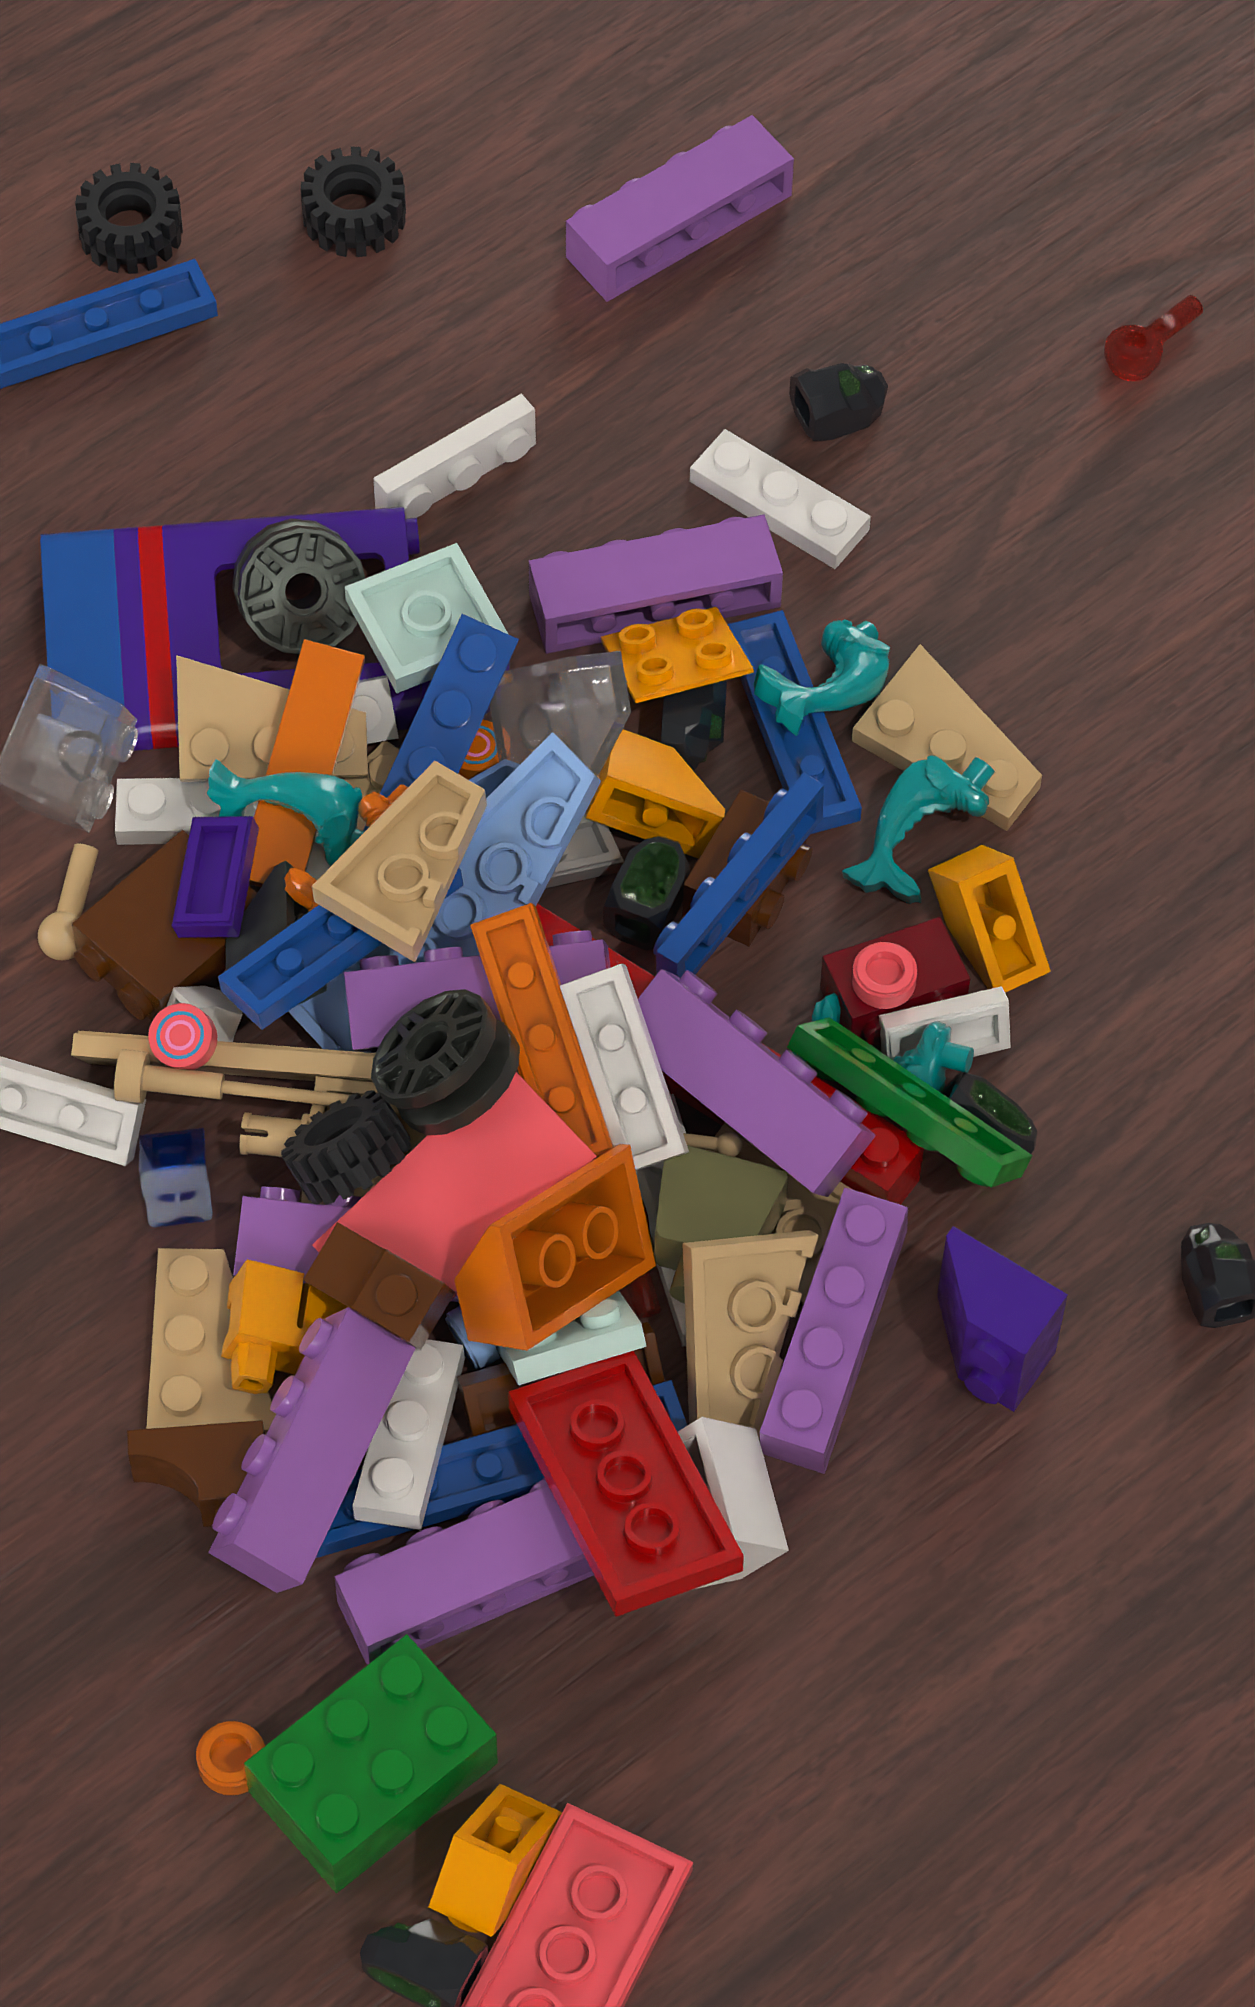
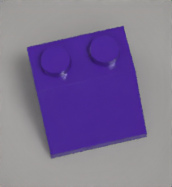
M953 1226L946 1235L937 1296L957 1377L964 1381L967 1389L978 1399L989 1404L1000 1403L1014 1412L1056 1353L1068 1294Z

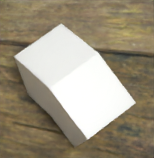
M207 986L173 987L167 1007L177 1003L196 1006L213 1021L217 1030V1041L233 1042L242 1017V1011L221 990Z

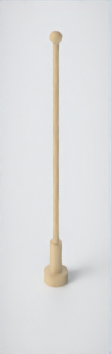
M121 1049L119 1053L114 1081V1097L116 1101L143 1104L147 1091L219 1100L222 1099L224 1093L328 1106L338 1100L343 1104L350 1096L339 1093L226 1081L225 1075L222 1073L150 1065L149 1052ZM390 1104L394 1112L400 1114L397 1107ZM733 1132L722 1133L719 1137L683 1133L687 1145L717 1150L718 1153L731 1157L738 1155L742 1148L741 1139Z

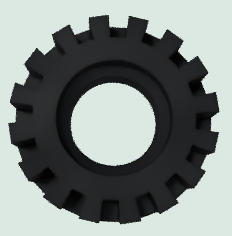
M351 146L350 156H343L341 148L331 150V161H328L323 155L319 156L314 160L315 169L308 167L304 172V182L301 181L300 189L304 227L307 226V234L310 239L314 241L319 238V247L327 252L335 244L336 255L347 257L348 248H356V256L364 257L367 256V246L372 245L375 252L378 253L385 249V239L393 244L399 237L398 229L403 230L406 222L405 185L400 169L395 171V162L387 157L380 163V152L370 149L367 157L361 156V147ZM349 194H361L375 200L371 205L356 210L342 209L332 204L336 199Z
M120 163L110 165V176H106L100 169L93 174L94 185L85 180L80 187L81 196L77 195L75 201L79 239L85 254L91 253L92 262L99 267L107 260L108 271L116 273L119 272L121 264L127 265L128 274L138 273L137 264L145 263L148 271L157 268V256L167 262L173 256L172 247L179 248L181 233H183L179 194L177 188L173 189L172 180L167 175L160 179L159 170L151 166L145 174H142L140 163H130V172H122ZM136 210L150 215L146 221L134 226H118L108 222L112 216L123 211Z
M374 1090L366 1091L362 1097L359 1093L350 1095L343 1104L338 1100L330 1104V1110L324 1114L318 1111L311 1116L312 1122L309 1125L301 1124L294 1131L297 1136L286 1140L284 1143L286 1148L281 1150V1155L308 1200H311L313 1204H320L322 1201L325 1204L334 1203L339 1195L343 1200L354 1195L355 1189L362 1187L365 1190L374 1185L371 1180L375 1177L380 1176L384 1178L392 1171L390 1165L399 1164L404 1159L405 1155L403 1152L410 1149L411 1143L409 1141L411 1138L390 1103L379 1093L376 1094Z

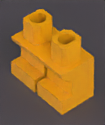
M247 1259L229 1284L227 1308L231 1309L229 1330L224 1340L221 1357L232 1360V1388L252 1394L267 1393L273 1385L275 1370L296 1375L304 1358V1355L299 1353V1346L312 1323L318 1318L324 1319L348 1307L307 1282L303 1285L304 1273Z

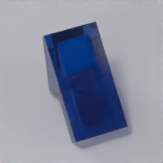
M204 1128L139 1135V1172L142 1196L145 1197L149 1225L161 1227L204 1222L212 1219L213 1209Z

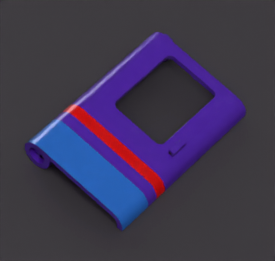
M404 507L41 534L50 718L55 757L179 747L176 655L222 669L215 577L222 570L235 569V563L247 541L267 525L291 518L317 521L337 532L358 559H378L384 564L386 571L409 562V555L420 554L417 518L405 519ZM380 662L366 663L363 665L360 680L385 676L386 673ZM295 669L237 674L290 689ZM388 679L397 730L409 729L421 704L420 684L396 693Z

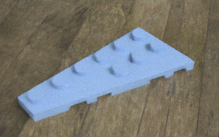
M552 732L486 798V809L459 866L462 873L463 886L444 899L416 962L411 961L385 944H381L362 959L375 956L397 955L399 965L425 962L424 951L447 947H462L463 957L480 955L470 924L529 903L537 905L601 780ZM359 961L344 972L360 970ZM344 972L327 983V991L288 1011L323 1049L354 1051L352 1049Z

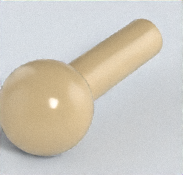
M74 844L57 911L47 916L38 929V943L41 950L48 957L55 960L74 958V952L77 951L72 923L82 915L98 855L96 848L86 844Z

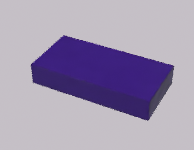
M253 816L192 818L172 922V928L178 938L239 937L259 831Z

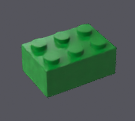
M406 1634L244 1762L248 1791L337 1894L497 1765V1734Z

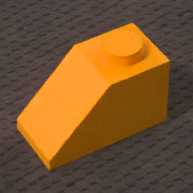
M615 727L594 769V774L601 780V783L587 808L585 818L643 839L661 836L678 841L684 854L699 859L723 820L725 808L673 747Z
M980 845L928 869L946 925L987 989L1002 986L1006 993L1051 972L1013 857Z
M499 1784L454 1834L428 1908L447 1916L453 1925L462 1930L474 1933L482 1932L492 1937L507 1920L562 1812L503 1784Z

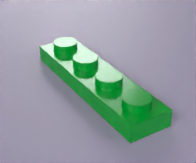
M830 1017L797 1025L787 1048L805 1059V1063L817 1072L816 1076L828 1081H837L856 1094L855 1100L862 1108L876 1115L888 1116L907 1129L906 1135L913 1143L930 1151H939L958 1164L957 1170L964 1178L977 1185L990 1186L992 1188L1023 1176L1033 1156L1032 1154Z

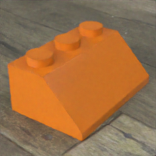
M627 1144L617 1145L488 1226L454 1279L468 1341L528 1351L656 1266L631 1146Z

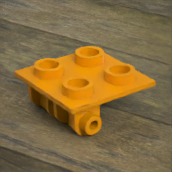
M717 607L691 609L683 612L678 617L651 624H633L623 628L620 632L601 636V642L613 662V665H609V673L614 688L625 687L635 703L754 673L753 666Z

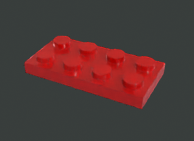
M634 1351L594 1362L508 1392L509 1409L615 1617L743 1571L744 1555Z

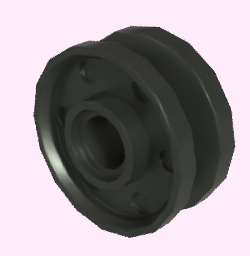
M291 518L267 525L247 541L235 563L232 588L239 612L263 642L284 653L300 654L304 639L334 647L352 633L357 620L346 602L345 586L365 579L361 561L337 532L317 521ZM300 573L313 575L314 587L308 596L300 600H292L286 597V584L290 578Z
M466 989L444 991L420 1002L404 1014L384 1036L373 1058L371 1079L377 1092L388 1103L397 1107L402 1119L411 1129L424 1135L448 1134L471 1124L491 1109L508 1089L519 1066L520 1046L513 1032L504 1022L495 1018L490 1006L480 995Z

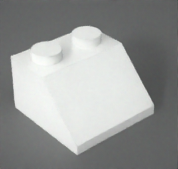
M701 1417L678 1431L680 1438L744 1555L742 1572L698 1588L742 1579L789 1551L757 1430L751 1427Z

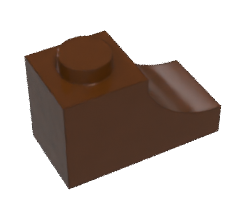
M338 1222L303 1279L308 1284L420 1350L455 1293L443 1282Z
M263 1420L127 1430L128 1457L133 1481L160 1484L179 1491L199 1508L203 1527L212 1526L214 1518L223 1502L232 1493H238L247 1475V1472L241 1468L242 1462L255 1439L261 1434L265 1435Z

